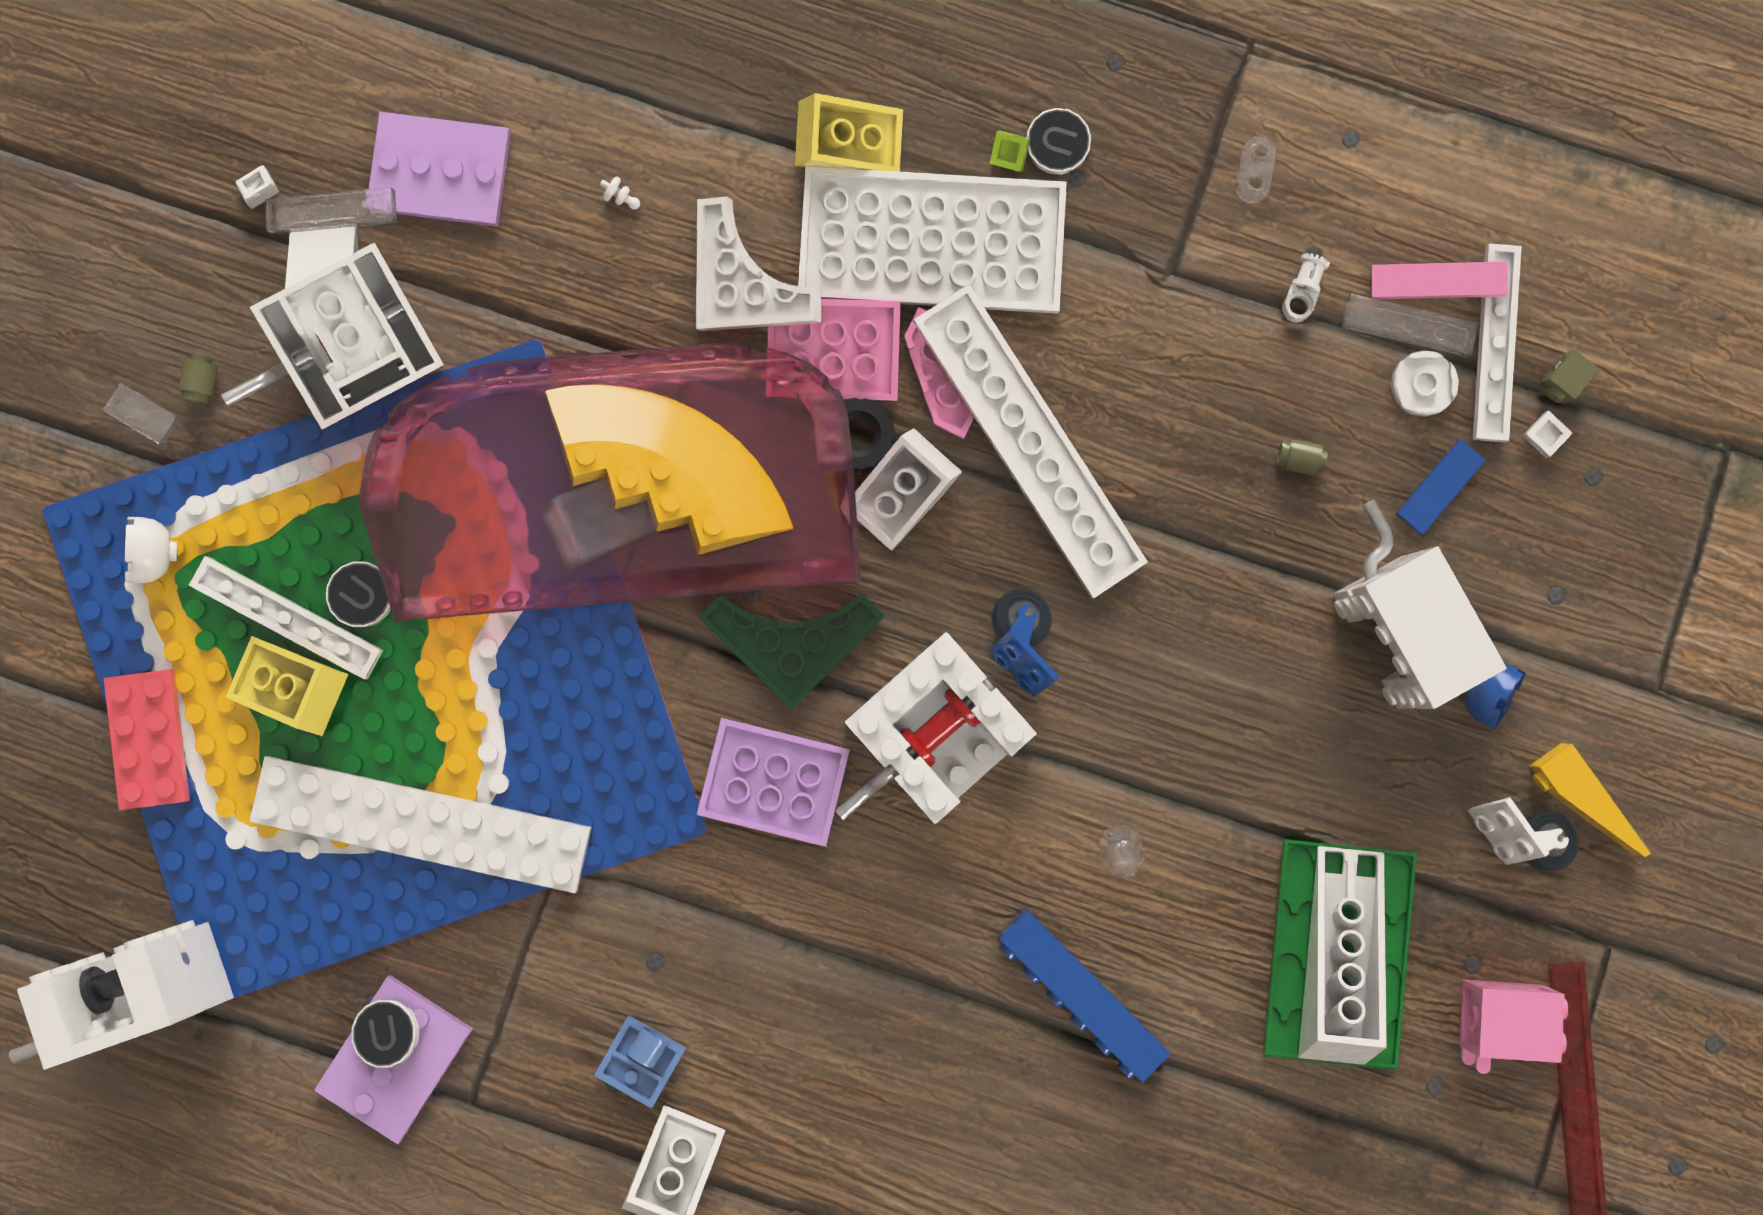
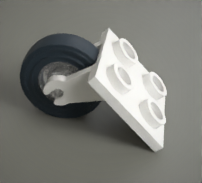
M1510 797L1475 806L1468 810L1474 819L1476 827L1484 833L1494 847L1495 854L1506 865L1526 861L1535 869L1551 872L1567 867L1576 857L1578 851L1576 831L1571 822L1560 813L1542 811L1534 813L1525 819Z

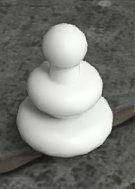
M614 177L610 184L602 180L600 186L606 189L603 194L604 201H609L614 196L616 197L615 203L617 205L625 202L633 210L640 207L639 199L628 195L630 192L629 187L624 186L622 189L618 187L621 183L619 177Z

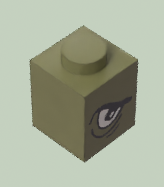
M1572 349L1561 355L1539 385L1545 389L1544 393L1549 399L1556 403L1566 404L1579 396L1600 369L1577 350Z

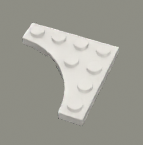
M727 196L697 199L696 329L700 331L821 323V289L817 287L793 286L779 282L757 266L745 250L738 235L733 214V200Z

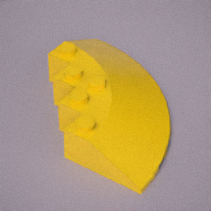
M580 385L545 391L572 485L576 486L605 478L614 509L647 501L656 532L689 524L698 555L793 529L782 498L757 459L739 440L701 412L674 399L650 391L624 386Z

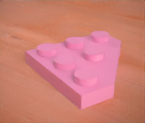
M919 307L913 320L925 313L926 310ZM911 322L904 340L933 424L964 440L974 416L914 323Z

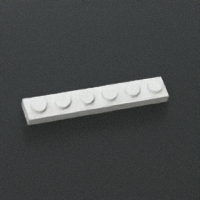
M1488 244L1485 246L1484 262H1508V295L1506 297H1482L1472 440L1509 441L1522 246Z
M205 556L189 586L363 679L369 678L383 652L377 646L210 557Z

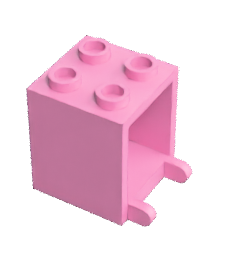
M1463 979L1459 1042L1462 1062L1466 1065H1473L1475 1063V1069L1481 1074H1486L1490 1071L1491 1058L1561 1063L1562 1053H1565L1567 1045L1566 1036L1563 1033V1019H1566L1568 1015V1003L1564 999L1565 994L1542 984Z

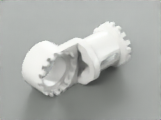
M1312 253L1301 255L1300 261L1302 265L1297 279L1292 281L1288 295L1282 304L1283 315L1291 322H1303L1314 310L1321 290L1319 286L1324 270L1328 269L1330 264L1322 256L1318 259L1319 255L1314 257ZM1299 298L1306 303L1307 309L1304 314L1298 315L1291 311L1289 305L1292 299Z

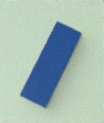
M1462 439L1457 440L1395 515L1419 535L1424 534L1486 460Z

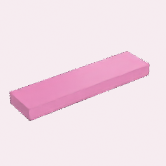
M1508 262L1372 265L1371 300L1506 297L1508 295Z

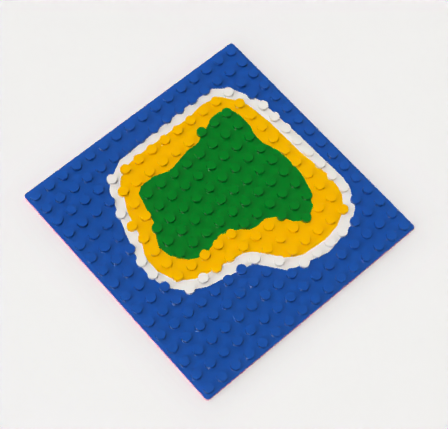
M532 340L417 379L324 429H321L314 415L56 502L46 506L43 510L105 703L104 678L175 669L190 801L142 807L140 810L177 923L180 925L194 920L197 926L209 922L234 998L550 889L544 886L249 822L265 756L590 826L592 829L581 878L700 837L707 832L704 817L697 815L699 802L590 482L576 486L572 485L545 394L547 390L558 388L543 344L539 340ZM127 517L154 519L163 524L168 530L170 541L177 542V561H170L167 572L160 579L148 583H126L125 571H128V563L125 562ZM207 556L382 649L383 652L369 678L363 679L189 586L203 558ZM351 562H369L382 568L390 577L393 584L394 603L389 614L379 623L367 627H351L338 621L330 612L326 601V587L332 574L343 565ZM251 636L348 674L323 736L296 729L225 698Z

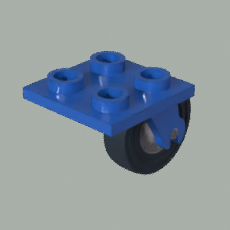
M1016 589L1007 592L996 602L992 611V627L999 640L989 651L993 654L995 662L1003 669H1007L1016 678L1017 685L1024 692L1030 693L1035 697L1060 677L1032 648L1047 636L1052 622L1051 611L1046 601L1031 590Z

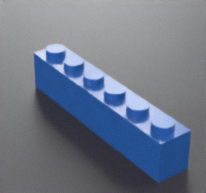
M1026 908L997 935L1003 942L999 946L1002 952L1012 961L1018 957L1026 965L1022 970L1026 976L1036 985L1041 981L1049 989L1046 993L1049 999L1059 1008L1065 1005L1073 1013L1070 1017L1072 1022L1083 1032L1088 1028L1097 1037L1093 1041L1095 1045L1107 1056L1112 1052L1120 1060L1117 1066L1129 1079L1136 1076L1143 1083L1171 1054Z

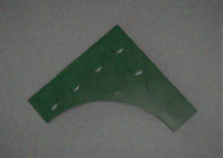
M862 593L841 609L824 617L809 621L778 622L764 619L742 610L722 594L698 616L791 710L885 617Z

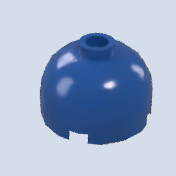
M1506 663L1504 664L1507 669L1469 689L1465 697L1466 709L1471 716L1493 730L1498 726L1513 702L1512 698L1516 690L1520 689L1526 672Z

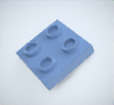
M628 1015L594 1076L652 1109L686 1047Z

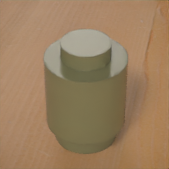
M192 354L191 359H184L178 388L181 391V400L208 404L209 397L213 396L218 369L217 365L212 364V358Z
M1291 439L1290 441L1282 440L1277 458V466L1284 467V471L1316 477L1318 471L1323 472L1325 469L1328 452H1323L1322 444Z

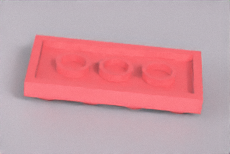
M175 669L104 678L119 811L190 801Z

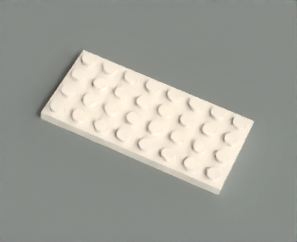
M806 166L798 286L821 289V299L900 301V304L936 306L969 284L987 310L1058 314L1060 311L1067 182Z

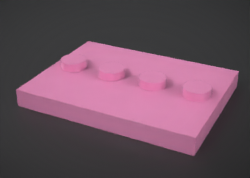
M821 299V323L768 326L766 397L866 398L870 400L897 401L900 301Z

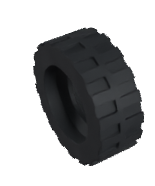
M851 398L849 401L839 402V405L833 407L829 415L826 416L822 428V442L826 454L835 465L837 464L841 469L850 470L854 473H859V471L867 472L876 467L893 446L894 426L887 411H884L878 403L870 402V399ZM852 420H864L874 430L873 443L864 451L850 450L843 443L842 430Z

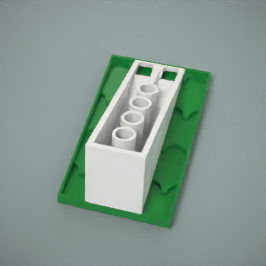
M1284 840L1280 857L1278 896L1276 897L1263 1057L1385 1070H1396L1398 1068L1417 853Z

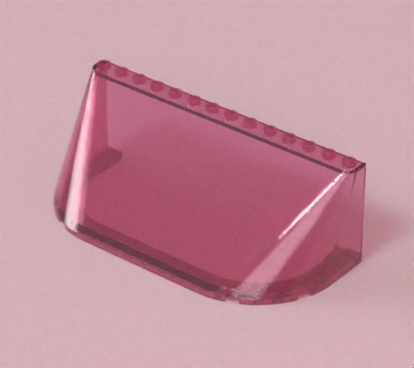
M716 343L510 360L468 368L469 374L454 379L450 375L444 376L415 391L389 412V421L382 428L377 427L366 452L358 503L395 622L861 581L853 456L846 404L840 391L834 389L829 384L828 377L823 372L803 359L776 349L769 348L767 352L751 350V345ZM580 385L624 386L650 391L674 399L701 412L739 440L757 459L782 498L793 529L698 555L689 524L656 532L647 501L614 509L605 478L576 486L572 485L545 391Z

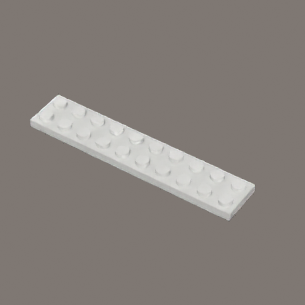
M968 284L915 318L912 322L1089 596L1091 598L1097 597L1148 563L971 286Z
M272 756L264 757L249 821L571 893H577L592 829L590 826Z

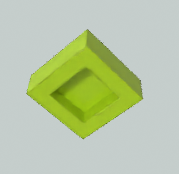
M1000 130L997 131L989 164L1018 172L1023 171L1031 138Z

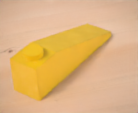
M1560 743L1529 766L1534 772L1532 776L1534 782L1543 792L1547 791L1632 855L1647 857L1651 854L1573 744Z

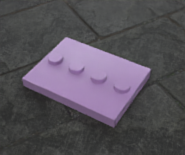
M379 112L366 208L369 211L498 227L511 136L510 129Z
M721 718L697 815L826 847L850 749Z
M389 975L370 1004L377 1000H397L414 1012L419 1024V1041L410 1054L411 1056L405 1062L394 1067L376 1068L365 1063L356 1054L351 1032L314 1091L391 1141L399 1144L473 1028Z

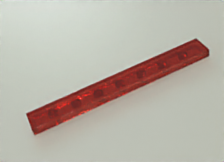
M1585 963L1548 964L1550 988L1565 994L1564 999L1568 1003V1015L1566 1019H1563V1033L1566 1036L1567 1045L1565 1053H1562L1561 1063H1557L1570 1215H1607Z

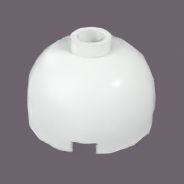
M127 517L125 562L128 563V571H125L126 583H148L160 579L167 572L170 561H177V542L170 541L168 530L156 520L144 517Z

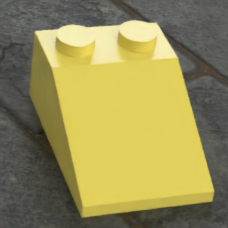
M817 93L798 101L795 166L802 168L812 166L900 172L903 109Z
M251 636L225 698L296 729L323 736L348 674Z

